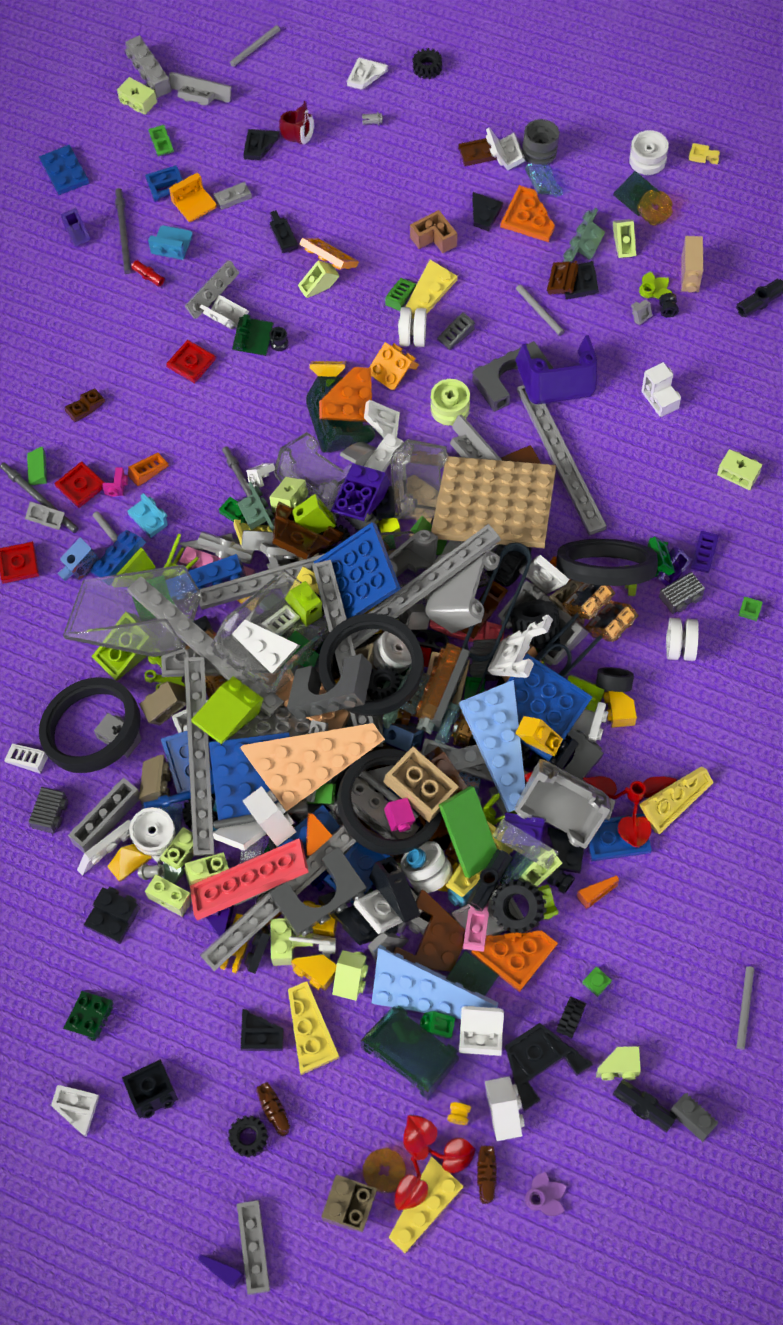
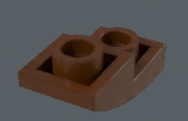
M94 388L81 394L80 400L65 406V412L75 423L94 412L105 402V399Z

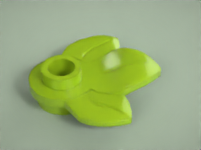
M652 272L646 273L642 277V285L639 288L640 295L644 298L654 297L659 299L665 293H672L667 289L669 278H655Z

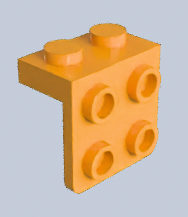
M198 172L169 188L171 201L188 222L198 219L217 207L215 201L203 188L202 179Z
M385 342L369 368H371V376L390 390H395L408 369L416 370L419 363L415 361L416 357L410 353L404 354L401 351L403 348L395 343L391 345Z

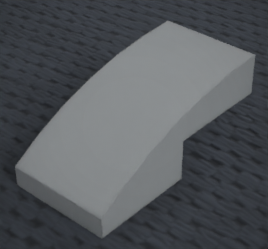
M30 501L25 519L60 530L65 512Z

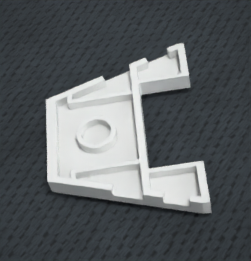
M545 615L542 617V622L538 624L533 622L526 631L521 632L519 630L500 641L488 671L492 675L529 677L534 663L530 659L523 660L525 653L530 648L529 644L532 637L548 633L553 619L549 615Z

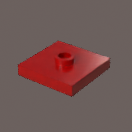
M187 339L166 363V366L195 384L216 360V356Z
M81 461L54 484L74 505L80 508L103 489L102 486L105 482Z
M33 542L0 548V577L2 584L39 576Z

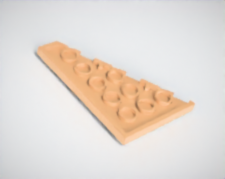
M371 723L246 744L240 748L287 812L385 739L376 726Z

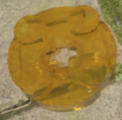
M650 190L642 196L637 209L644 220L649 222L650 225L655 226L664 223L671 216L672 201L666 193ZM652 204L654 206L658 205V210L653 209Z
M389 1148L373 1151L363 1164V1177L366 1184L377 1188V1192L387 1194L396 1191L400 1181L406 1175L404 1160L397 1152ZM381 1166H388L390 1168L387 1177L384 1174L379 1175Z

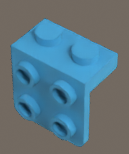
M161 226L157 236L150 235L148 240L151 254L184 260L193 236L192 231Z

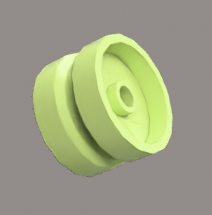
M445 379L435 384L431 390V413L433 418L437 422L453 426L458 415L462 414L466 419L470 410V392L468 387L457 379Z

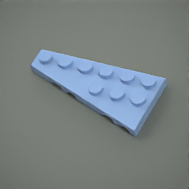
M514 680L459 702L507 813L515 810V806L525 788L520 737L515 734L519 724Z
M379 945L372 1004L423 1013L434 1011L457 1019H461L463 1006L498 1008V1002L478 992H471L463 988L462 984L453 983L445 979V976L417 962L412 963L404 959L403 955L394 954L386 950V947Z

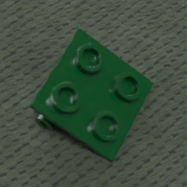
M248 314L239 317L232 350L266 356L270 341V331L274 323L251 319Z
M81 991L63 1029L87 1036L88 1039L95 1042L96 1038L99 1039L102 1031L100 1026L105 1027V1024L102 1022L108 1021L106 1017H109L111 1010H113V1000Z

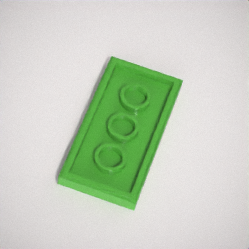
M469 786L439 804L462 870L467 878L485 869L497 851L475 787Z

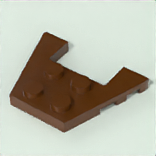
M278 502L275 511L272 543L281 549H285L307 560L342 539L344 533L328 526L323 535H319L289 520L294 508Z
M420 890L415 902L419 910L432 915L415 955L396 946L392 953L403 955L404 959L412 963L417 962L429 969L452 972L463 949L466 930L426 891Z

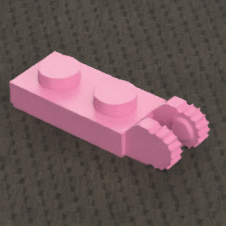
M489 901L483 911H477L472 906L468 910L463 949L484 952L489 917Z

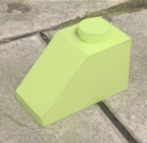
M631 219L613 221L614 240L618 258L636 256L634 221Z
M317 261L298 286L304 296L309 298L329 289L339 278V274L331 263Z

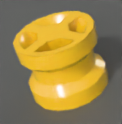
M451 1102V1113L448 1115L447 1121L458 1125H468L467 1115L470 1113L471 1107L463 1103Z

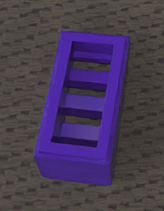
M706 531L700 532L691 569L709 573L719 537L718 534ZM700 546L711 548V550L700 548ZM700 553V554L708 555L709 557L701 556V555H698V554ZM699 560V561L707 562L708 564L706 565V564L698 563V562H696V561Z
M673 547L669 552L672 564L676 565V568H674L675 572L672 575H667L662 571L657 576V579L665 586L678 580L692 560L680 548ZM665 575L670 578L669 582L664 578Z
M200 1254L198 1257L201 1264L232 1289L237 1286L244 1276L241 1270Z

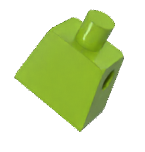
M316 494L293 509V522L317 534L326 531L328 526L336 527L332 512Z
M306 581L288 592L285 600L293 611L300 616V620L306 627L322 617V602Z

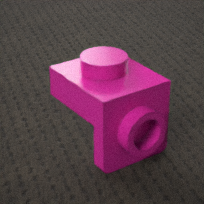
M123 467L115 468L114 483H103L102 487L105 495L111 497L123 496L124 486L128 484V476L125 475Z

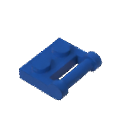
M177 165L145 175L154 202L158 201L159 198L170 195L169 188L158 192L156 191L157 189L183 181Z

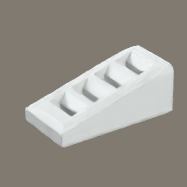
M285 605L262 622L260 627L282 636L300 619V616L288 605Z
M12 744L4 761L41 774L48 756L45 751ZM17 750L18 753L15 759H12L14 751ZM22 752L25 753L22 760H19ZM28 755H31L29 761L26 762ZM37 757L35 764L32 763L34 758Z

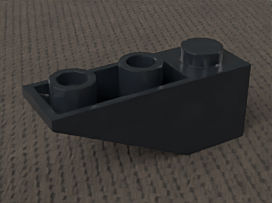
M390 856L375 862L369 879L403 923L420 917V911L405 874L393 857Z

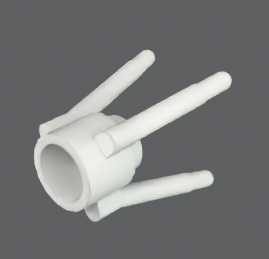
M313 934L314 939L289 937L291 941L319 944V952H323V955L327 958H330V954H335L336 938H331V936Z

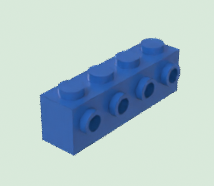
M235 554L167 578L166 581L171 597L177 602L197 595V590L245 577L246 573L241 559Z

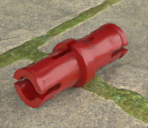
M139 260L133 262L131 269L142 275L143 279L151 281L157 287L163 285L165 278L157 274L153 268L145 266Z

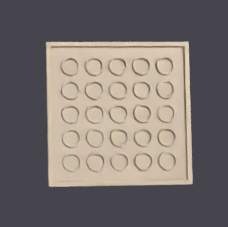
M446 456L431 532L441 540L465 542L489 524L501 539L496 543L498 545H508L516 542L526 547L545 549L556 465Z

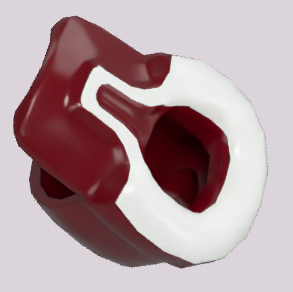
M306 101L296 111H287L281 115L279 129L285 140L306 144L311 139L314 131V119L308 113Z

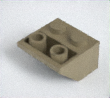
M167 681L162 683L155 692L147 695L145 700L139 705L148 723L160 726L186 705L185 686Z
M158 755L143 761L139 800L142 806H144L143 802L158 799L159 796H170V788H167L168 781L172 779V774L169 769V762H166L164 755Z
M336 1174L321 1216L322 1220L344 1229L363 1232L377 1188Z

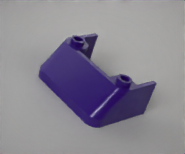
M585 335L577 350L580 365L549 369L543 359H531L527 345L522 344L515 361L527 396L532 403L545 404L590 397L594 394L597 386V357L589 335Z

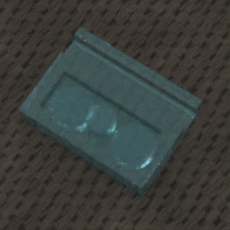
M535 847L533 850L529 849L524 852L521 850L513 856L514 861L509 865L500 881L501 884L509 883L514 879L518 880L541 852Z

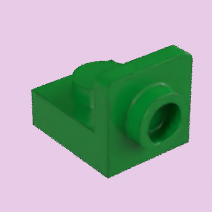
M434 1011L424 1013L420 1021L421 1033L450 1039L453 1034L455 1017Z

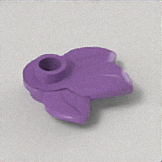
M540 1173L532 1180V1189L526 1193L525 1203L531 1210H541L547 1216L560 1215L564 1212V1208L558 1201L564 1195L566 1186L558 1182H549L547 1173ZM538 1196L540 1198V1202L533 1203L532 1197Z

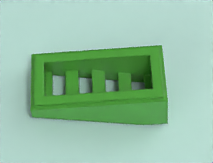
M400 278L387 294L385 305L401 311V307H404L415 289L416 283Z

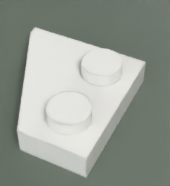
M358 58L347 80V86L363 90L386 73L388 65Z
M372 400L367 401L364 419L383 438L388 433L397 437L400 412Z
M57 1085L51 1106L82 1135L87 1136L99 1095Z

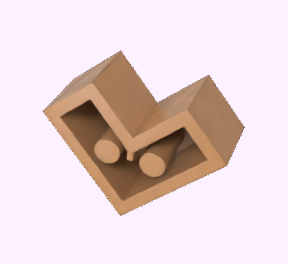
M440 210L410 224V238L418 249L434 242L439 250L445 253L457 246V232Z

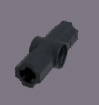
M776 279L765 287H758L754 294L736 305L738 314L746 318L758 309H765L769 302L783 294V280Z
M497 849L487 868L481 872L480 879L467 900L468 904L477 910H484L494 891L499 888L500 881L513 860L512 856L503 850ZM488 877L495 878L492 883L485 882Z
M624 1079L613 1093V1096L629 1106L635 1115L643 1120H649L666 1133L677 1118L676 1115L658 1104V1100L645 1091L641 1092Z

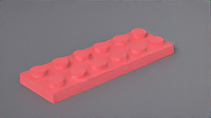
M300 838L191 885L190 892L194 917L200 920L309 873L303 843Z

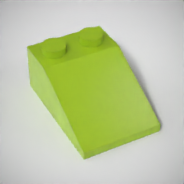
M125 612L92 655V658L114 680L118 681L146 658L148 651L156 647L161 639L145 623H142L138 616Z
M233 676L218 688L192 718L191 722L222 745L225 740H228L259 715L264 698Z

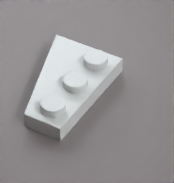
M244 620L232 633L272 674H275L300 647V645L248 620Z
M128 819L84 853L77 869L82 876L107 853L112 852L121 841L124 842L130 837L129 828L131 821Z

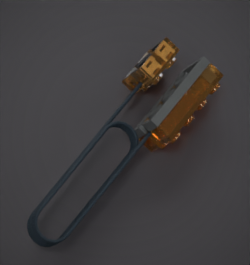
M515 542L506 545L499 555V564L493 570L480 601L483 605L504 555L510 551L523 553L528 563L492 651L485 656H477L469 650L468 641L475 625L470 626L461 648L447 643L446 648L441 649L438 656V666L434 665L431 672V684L427 683L423 692L424 701L420 700L416 709L415 717L418 718L416 729L424 730L429 734L432 733V730L440 733L468 665V658L479 662L489 659L475 695L479 694L489 665L500 643L530 568L532 556L530 550L525 545ZM460 710V721L456 720L451 737L454 738V745L465 748L470 746L473 734L462 710Z

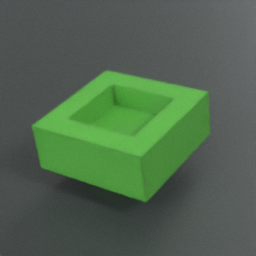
M744 596L738 616L757 621L763 602Z
M596 966L583 980L582 984L598 997L610 985L612 980Z

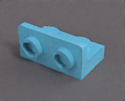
M143 493L140 495L141 501L127 512L143 531L152 538L168 526L167 514L162 508L158 509L156 507L155 501L150 496L147 497Z

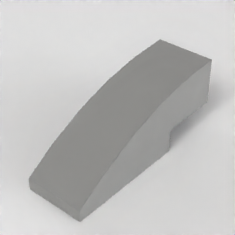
M357 442L344 449L340 456L354 464L364 466L376 448L365 442Z

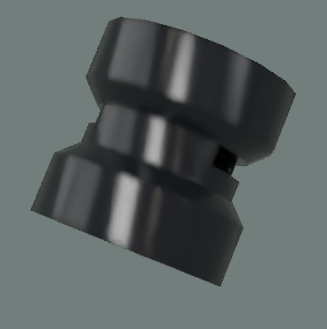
M665 293L659 297V304L662 306L661 315L663 317L670 318L678 314L679 309L676 304L677 298L675 294Z
M282 327L273 328L270 331L271 347L275 351H284L288 347L287 332Z
M558 867L551 873L547 883L551 886H556L559 892L565 894L574 882L575 877L570 874L566 875L563 869Z

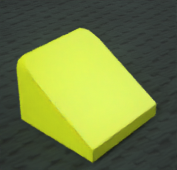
M396 513L395 518H386L379 521L382 538L388 533H393V536L400 534V525Z

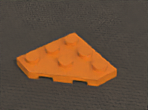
M521 185L518 186L501 221V228L549 242L555 229V225L550 220L543 203L538 199L536 191Z
M353 367L319 401L320 419L367 422L364 419L366 402L372 400L371 368Z
M542 930L529 933H508L497 936L486 935L484 952L472 950L471 954L520 992L558 943Z

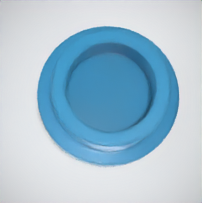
M417 848L408 852L406 859L409 866L418 869L424 864L426 860L424 850Z

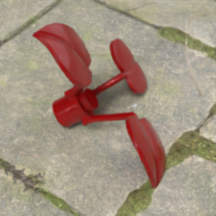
M658 776L650 777L643 783L634 781L631 783L630 788L626 787L624 791L615 795L617 786L608 777H584L583 781L603 791L609 799L616 800L627 793L628 799L634 803L633 817L626 816L620 820L618 833L630 845L641 847L650 837L651 824L646 817L636 818L639 802L642 801L643 797H652L675 783L677 779Z
M408 1115L403 1144L412 1155L411 1161L414 1164L417 1176L407 1174L400 1181L395 1194V1208L397 1210L414 1208L420 1205L428 1194V1184L424 1180H420L422 1175L417 1160H423L428 1156V1153H431L440 1159H444L442 1168L449 1173L460 1172L471 1163L474 1157L475 1148L470 1142L464 1138H454L446 1144L444 1155L427 1146L434 1143L437 1138L436 1126L424 1117Z

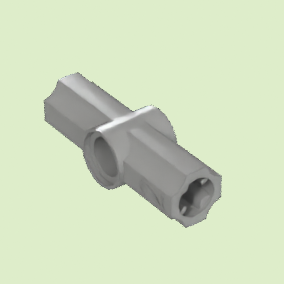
M204 531L201 532L197 542L198 548L213 552L220 558L224 559L237 554L243 563L249 565L255 551L242 549L241 544L230 537H219Z

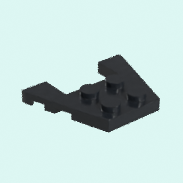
M336 891L319 896V904L321 906L327 905L334 898ZM354 905L347 907L339 914L337 912L331 914L333 918H336L342 924V928L358 945L371 942L379 935ZM398 925L384 932L396 934L398 932Z
M538 1023L505 1045V1051L524 1112L541 1100L530 1085V1080L562 1059H565L576 1076L593 1065L591 1061L585 1059L578 1051L561 1041L558 1036L541 1023Z

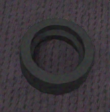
M600 668L597 671L596 686L608 691L628 692L632 690L634 674L621 668Z

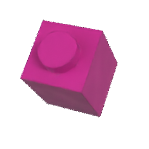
M408 798L388 802L384 808L391 831H407L415 821Z

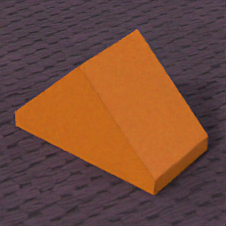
M308 813L305 854L312 855L332 835L313 813Z

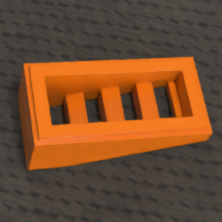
M156 453L129 466L128 476L137 486H140L168 467L169 463L159 453Z
M616 875L577 891L578 900L586 909L590 908L618 886L619 878Z

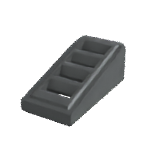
M461 313L439 335L437 340L450 350L475 330V322L465 313Z

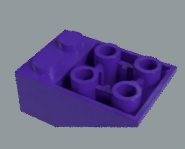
M352 463L331 508V512L366 521L384 499L390 481L386 472Z

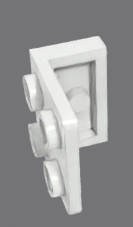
M490 128L486 129L488 134L486 139L492 146L490 151L494 158L497 157L501 166L504 165L507 170H510L525 162L515 133L499 140Z
M218 295L211 309L202 304L200 306L204 310L203 314L232 330L234 327L237 328L239 317L249 313L247 309L221 295Z
M598 702L596 712L584 709L572 727L576 731L580 730L587 737L586 739L591 743H596L597 740L601 741L603 729L600 727L602 722L606 723L608 711H605L606 704Z
M463 1006L461 1011L459 1053L501 1056L504 1010L494 1007Z

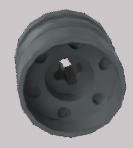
M537 119L525 126L522 153L527 162L542 166L552 163L556 158L560 132L553 122Z

